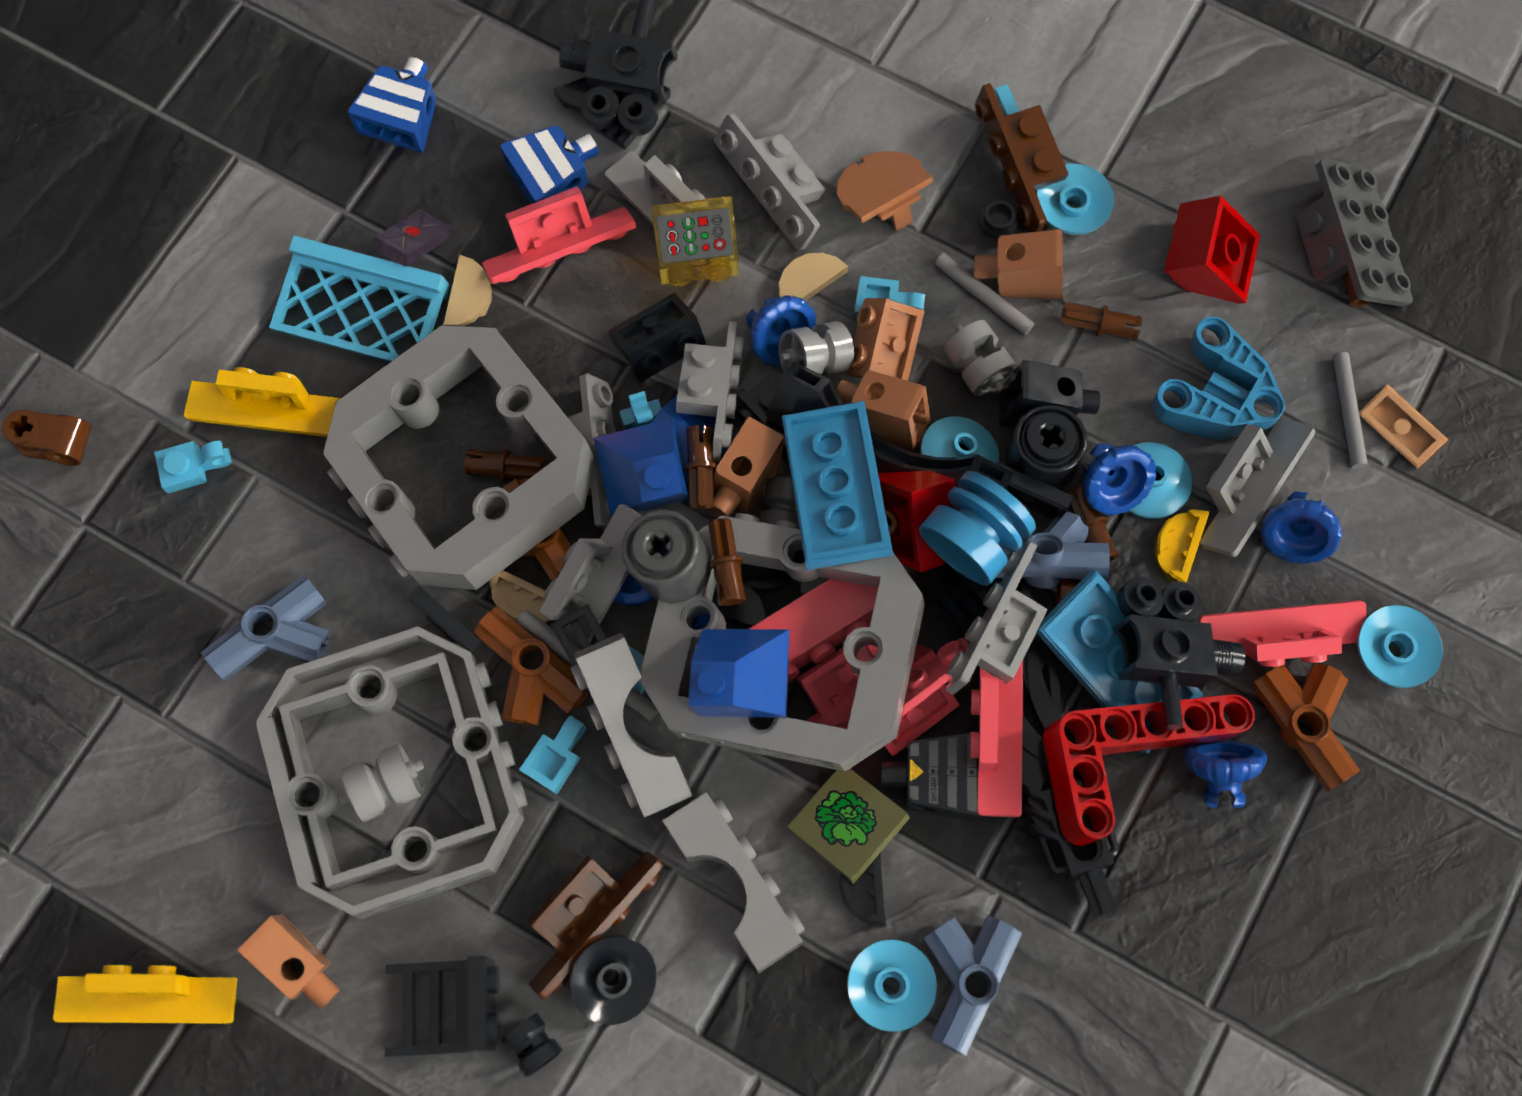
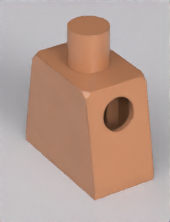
M1062 229L1000 236L998 238V255H975V279H998L999 295L1003 297L1063 300Z
M871 370L864 374L859 385L846 380H842L839 383L836 391L845 404L865 402L871 432L890 444L913 453L916 452L931 421L926 386Z
M751 417L747 418L715 469L713 477L714 505L711 509H708L714 517H731L735 510L744 514L750 513L765 492L767 480L775 477L779 472L785 436Z
M284 914L270 916L237 949L242 956L290 1000L304 993L322 1010L340 991L323 973L331 962ZM295 958L304 964V972L301 977L296 976L291 969L292 961Z

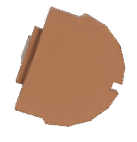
M896 151L876 152L861 157V164L858 165L854 161L843 171L837 181V197L844 211H850L861 223L874 216H877L881 221L891 217L893 228L896 231L912 223L910 205L921 199L917 191L933 183L932 176L921 167L920 160L907 153Z

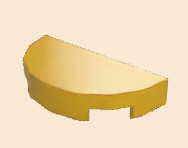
M1192 509L1188 510V512L1177 514L1164 523L1156 536L1154 556L1159 570L1168 581L1187 582L1209 511Z

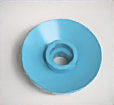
M1065 164L1069 174L1064 181L1037 189L1036 194L1046 216L1047 224L1056 230L1062 229L1063 233L1071 235L1093 232L1104 225L1111 215L1114 206L1112 187L1108 180L1094 168L1082 164ZM1073 202L1077 204L1079 208H1072L1068 206L1067 203Z
M952 416L934 422L926 430L921 440L920 454L962 457L978 454L996 464L997 462L999 463V451L992 435L982 425L965 417ZM958 444L966 446L969 451L961 449Z
M1143 442L1133 445L1151 455V459L1154 460L1156 466L1155 471L1161 475V480L1154 481L1148 496L1128 512L1141 518L1153 520L1163 519L1175 514L1185 505L1191 494L1192 475L1188 464L1178 452L1164 444Z
M1392 605L1378 609L1367 617L1358 633V653L1364 667L1374 678L1386 685L1396 688L1415 687L1428 681L1440 667L1443 657L1441 636L1432 621L1413 608ZM1389 644L1398 646L1400 650L1399 657L1394 656L1390 652Z
M884 940L868 946L856 957L848 975V994L854 1010L867 1024L879 1030L897 1032L917 1025L928 1015L936 998L937 981L930 961L918 948L904 941ZM894 978L899 983V991L895 995H889L883 990L885 979Z

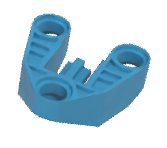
M1218 317L1202 319L1193 332L1191 346L1197 358L1213 374L1203 391L1179 379H1169L1163 382L1153 399L1155 415L1161 422L1178 431L1218 441L1240 436L1247 424L1261 427L1262 430L1272 427L1282 416L1285 403L1268 363L1226 321ZM1205 329L1211 330L1218 337L1220 344H1207L1203 341L1201 332ZM1167 391L1174 392L1181 399L1183 406L1180 408L1169 407L1163 400V393ZM1262 402L1271 405L1274 408V415L1270 417L1260 416L1254 409V403Z

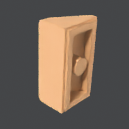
M1388 384L1359 411V415L1417 469L1449 440Z

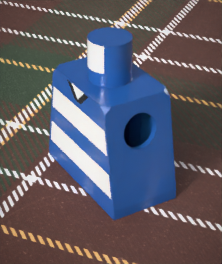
M409 57L402 71L387 66L379 67L348 110L356 133L423 153L436 106V97L431 82L425 79L428 66L417 58Z
M555 125L500 145L506 167L530 204L576 186L581 191L588 184L584 162L599 155L598 147L589 133L570 143L561 127Z

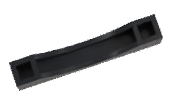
M794 361L783 373L765 416L773 419L777 426L784 429L783 415L838 406L845 403L838 395L831 379ZM870 431L878 473L930 470L953 478L955 487L959 488L957 482L965 472L974 471L990 478L1004 489L1007 488L1014 474L978 454L962 457H933L913 453L890 444Z

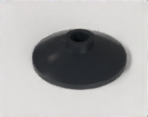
M621 935L600 938L584 948L572 966L569 978L571 998L577 1009L593 1022L604 1025H616L627 1022L640 1014L652 999L657 983L656 965L650 952L637 940ZM608 969H615V978L610 982H604L603 974Z

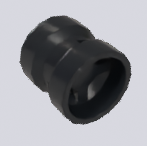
M539 1013L526 1018L500 1039L508 1051L515 1052L519 1059L518 1067L525 1078L543 1068L563 1051L556 1039L549 1038L544 1031L546 1024Z

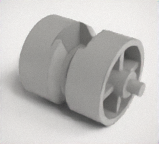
M985 320L975 321L964 328L961 324L955 328L957 333L946 342L943 352L955 369L964 370L961 377L974 396H981L995 388L998 392L1005 389L1003 383L1017 368L1015 361L1005 347L996 346L998 337Z
M839 321L818 324L811 329L801 327L786 330L782 333L779 340V359L784 372L794 361L824 375L843 373L852 366L854 359L853 341L846 326Z
M401 744L390 747L380 752V756L376 758L375 767L368 762L362 763L359 761L341 769V777L346 794L338 797L341 805L350 802L359 818L366 822L383 814L384 808H387L388 799H391L396 804L400 802L406 804L421 797L422 790L417 776L418 771L425 768L422 761L413 763L412 760H409Z

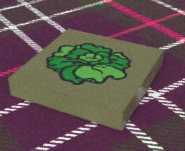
M848 769L845 772L836 770L790 822L787 828L790 833L854 884L910 818L908 813L852 769Z

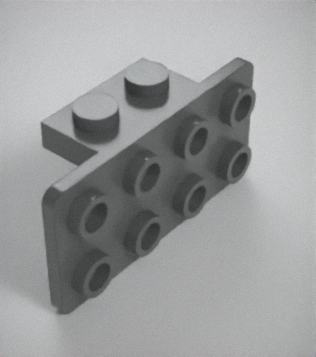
M1325 158L1321 159L1316 163L1315 167L1324 196L1295 215L1315 282L1327 285L1349 271L1355 293L1360 300L1402 307L1409 305L1413 302L1410 291L1411 282L1404 273L1399 258L1400 249L1397 242L1393 239L1388 224V213L1381 203L1376 188L1377 179L1375 175L1366 167Z

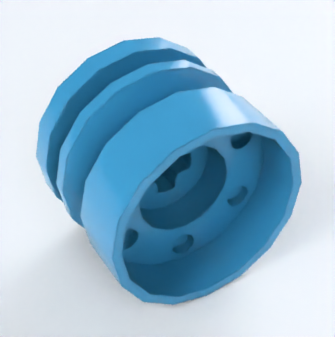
M966 471L957 482L959 488L953 487L947 494L948 501L953 509L948 506L938 505L918 530L927 545L949 566L975 583L988 586L1008 563L1007 557L1001 548L1016 552L1023 545L1022 539L1028 538L1036 529V525L1028 510L1006 489L982 474Z

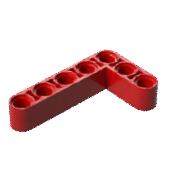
M1234 694L1180 700L1183 728L1178 730H1167L1165 728L1162 702L1072 711L1050 723L1044 731L1043 743L1063 836L1069 842L1083 846L1108 836L1113 830L1115 815L1102 755L1225 741L1247 731L1253 725L1255 713L1251 703L1246 698ZM1223 712L1229 716L1231 725L1225 720ZM1184 715L1190 719L1192 729L1186 725ZM1145 719L1152 724L1154 734L1147 730ZM1105 723L1112 727L1115 739L1106 733ZM1064 727L1069 728L1073 732L1075 744L1066 738ZM1073 770L1078 771L1082 775L1084 780L1083 787L1075 782ZM1083 813L1088 815L1093 823L1092 832L1082 822Z

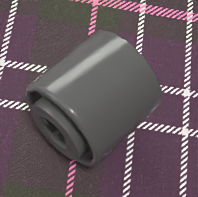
M665 509L650 511L637 518L625 533L622 542L623 562L633 578L654 599L670 604L685 602L698 595L708 583L712 571L709 568L711 553L692 523L680 513ZM666 545L669 550L667 555L662 557L661 554L656 553L659 548Z

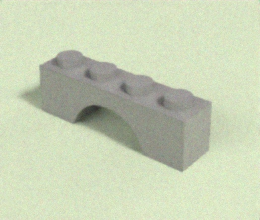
M619 633L575 652L574 656L578 664L570 667L579 690L582 691L587 688L590 690L595 704L587 708L597 731L606 728L612 743L604 747L614 770L620 767L624 769L629 782L622 784L621 787L630 808L640 806L643 816L647 817L691 797L692 794L672 750L646 747L634 740L625 729L623 721L624 703L630 690L642 677L623 634Z
M706 792L662 821L687 863L713 861L729 868L741 881L746 893V909L739 926L734 932V937L759 974L801 946L803 940L799 934L805 931L791 908L784 912L777 902L775 896L781 892L767 871L759 874L751 861L757 855L743 834L737 838L727 824L733 818L722 800L718 798L712 801Z

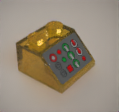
M731 196L651 206L661 284L683 286L694 280L709 279L711 281H723L731 276L739 275Z

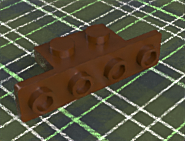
M991 83L982 85L975 101V112L978 120L981 123L985 122L990 134L989 146L991 152L995 157H999L1004 168L1003 180L1009 192L1013 191L1018 203V218L1024 227H1028L1029 232L1042 231L1047 223V219L1035 190L1064 181L1069 173L1041 106L1037 105L1004 116Z
M645 852L617 883L593 859L586 856L532 916L528 923L558 950L529 983V986L542 1000H545L550 994L558 993L566 985L570 978L569 972L583 949L600 939L610 926L618 925L627 916L630 910L629 905L640 892L644 893L653 887L659 878V871L664 866L657 857L649 852Z

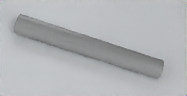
M943 252L935 261V266L1026 336L1035 325L1033 321L979 279H975L974 275Z
M1340 352L1333 355V362L1350 464L1352 469H1362L1368 466L1350 357L1349 353Z

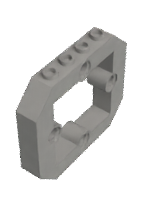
M445 325L438 327L336 402L323 455L332 466L327 471L328 475L341 491L345 488L349 489L353 496L347 499L348 503L361 519H364L366 516L369 517L373 525L368 528V531L382 548L389 545L394 554L389 557V560L403 578L411 574L423 586L472 590L480 588L585 509L595 457L585 438L496 328ZM482 366L500 389L496 397V406L511 430L523 436L535 433L555 460L511 493L499 487H491L481 491L472 505V513L475 520L435 548L414 519L415 507L412 501L398 485L383 477L365 451L403 423L414 429L425 428L431 425L439 414L437 399ZM527 405L523 410L516 412L520 407ZM393 502L392 506L384 511L385 507ZM505 510L501 517L493 519L497 512Z
M737 513L735 518L720 516L717 519L729 518L731 520L737 556L743 557V564L787 571L794 580L799 582H810L821 577L878 588L870 627H860L853 630L844 642L843 653L851 670L859 676L848 728L843 729L788 718L786 715V718L774 717V721L769 728L757 730L754 727L756 717L699 716L688 705L691 660L703 629H726V622L722 613L712 602L716 587L714 569L711 571L708 583L698 595L685 602L670 604L658 601L640 671L642 678L639 681L669 730L678 738L845 772L897 738L925 607L922 593L894 552L891 556L807 570L805 562H792L794 555L803 549L800 526L798 524L785 520H778L775 525L762 523L759 518L744 513ZM707 525L697 532L711 553V560H713L709 526ZM702 614L710 615V622L705 628L701 630L692 629L693 622L698 616ZM863 646H876L878 654L873 660L862 662L857 659V653Z
M415 627L286 669L255 723L298 888L352 916L365 919L496 874L524 821L521 807L527 806L528 803L521 781L513 783L509 767L516 765L508 740L501 742L497 727L504 725L501 719L502 716L497 702L489 703L485 688L492 686L485 662L478 664L470 651L427 630ZM441 674L456 723V728L452 735L453 746L460 757L468 764L485 824L439 840L424 828L408 827L400 831L394 838L391 847L392 856L340 873L326 818L330 817L336 809L338 803L337 792L330 783L319 775L314 774L300 720L351 703H355L367 714L381 715L395 705L398 696L397 688ZM373 682H380L381 690L379 694L372 699H365L363 694L365 688ZM477 733L487 735L486 745L481 750L474 752L467 750V743L471 736ZM318 787L320 790L319 800L315 805L305 808L303 805L305 793L312 788ZM417 841H425L427 844L426 855L418 862H410L408 851L411 845Z

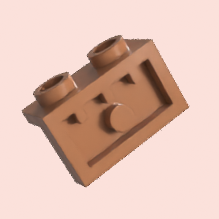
M865 298L857 316L858 327L853 344L854 359L852 366L847 371V375L863 378L864 374L871 370L908 381L925 311L887 298Z

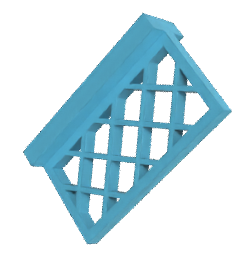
M293 235L289 251L293 256L269 328L272 331L390 363L400 356L392 345L393 342L412 333L418 343L433 332L442 300L447 301L451 286L440 274ZM301 268L315 270L321 282L301 292L297 284ZM323 273L330 274L332 276L326 279ZM343 279L352 280L358 292L338 302L330 286ZM360 283L367 284L369 286L362 289ZM379 289L389 290L395 302L375 312L367 296ZM326 290L333 306L314 315L306 299ZM397 293L404 294L406 296L399 299ZM362 299L370 316L350 325L343 309ZM416 299L429 301L430 304L426 315L412 322L404 306ZM301 303L309 319L296 326L283 324L287 310ZM399 309L407 326L388 336L380 319ZM338 313L346 329L333 336L324 335L318 323ZM375 323L383 339L369 347L361 345L355 333ZM313 326L316 332L307 329ZM422 327L421 332H420V335H419L416 330H417L418 328ZM350 336L353 342L345 341L343 339ZM387 346L388 349H389V351H390V353H389V352H386V351H382V350H380V349H382V348H384V347Z

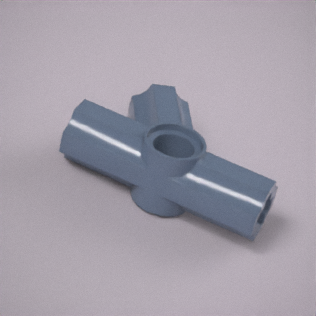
M1067 511L1062 516H1056L1043 533L1031 535L1027 542H1022L1023 545L1017 550L1018 552L1029 541L1037 545L1022 578H1025V581L1031 586L1043 589L1058 585L1061 579H1083L1090 571H1097L1104 580H1107L1110 570L1109 543H1084L1088 536L1089 527L1081 521L1079 515ZM1001 548L1007 557L1010 551ZM1001 571L996 578H1003L1005 573Z
M303 574L265 604L249 608L243 614L239 624L208 646L201 654L224 682H227L266 651H274L306 663L325 657L329 648L331 632L305 621L327 605V602ZM267 620L274 622L273 628L268 634L264 636L256 635V629L260 623Z
M987 916L973 945L954 917L923 938V941L953 985V989L930 1039L962 1056L967 1055L991 1001L998 993L999 983L1022 936L1020 931L999 919ZM970 973L980 974L987 982V992L982 998L972 997L966 990L965 981Z

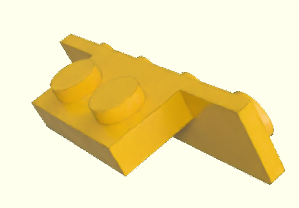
M243 367L234 368V371L219 369L216 383L191 382L184 417L188 421L327 437L336 402L341 398L310 395L296 376L285 372H275L271 376L258 374L254 370Z
M104 965L102 974L58 976L53 1014L55 1022L230 1024L234 1020L238 978L187 977L177 975L176 966H148L147 974H131L132 966Z

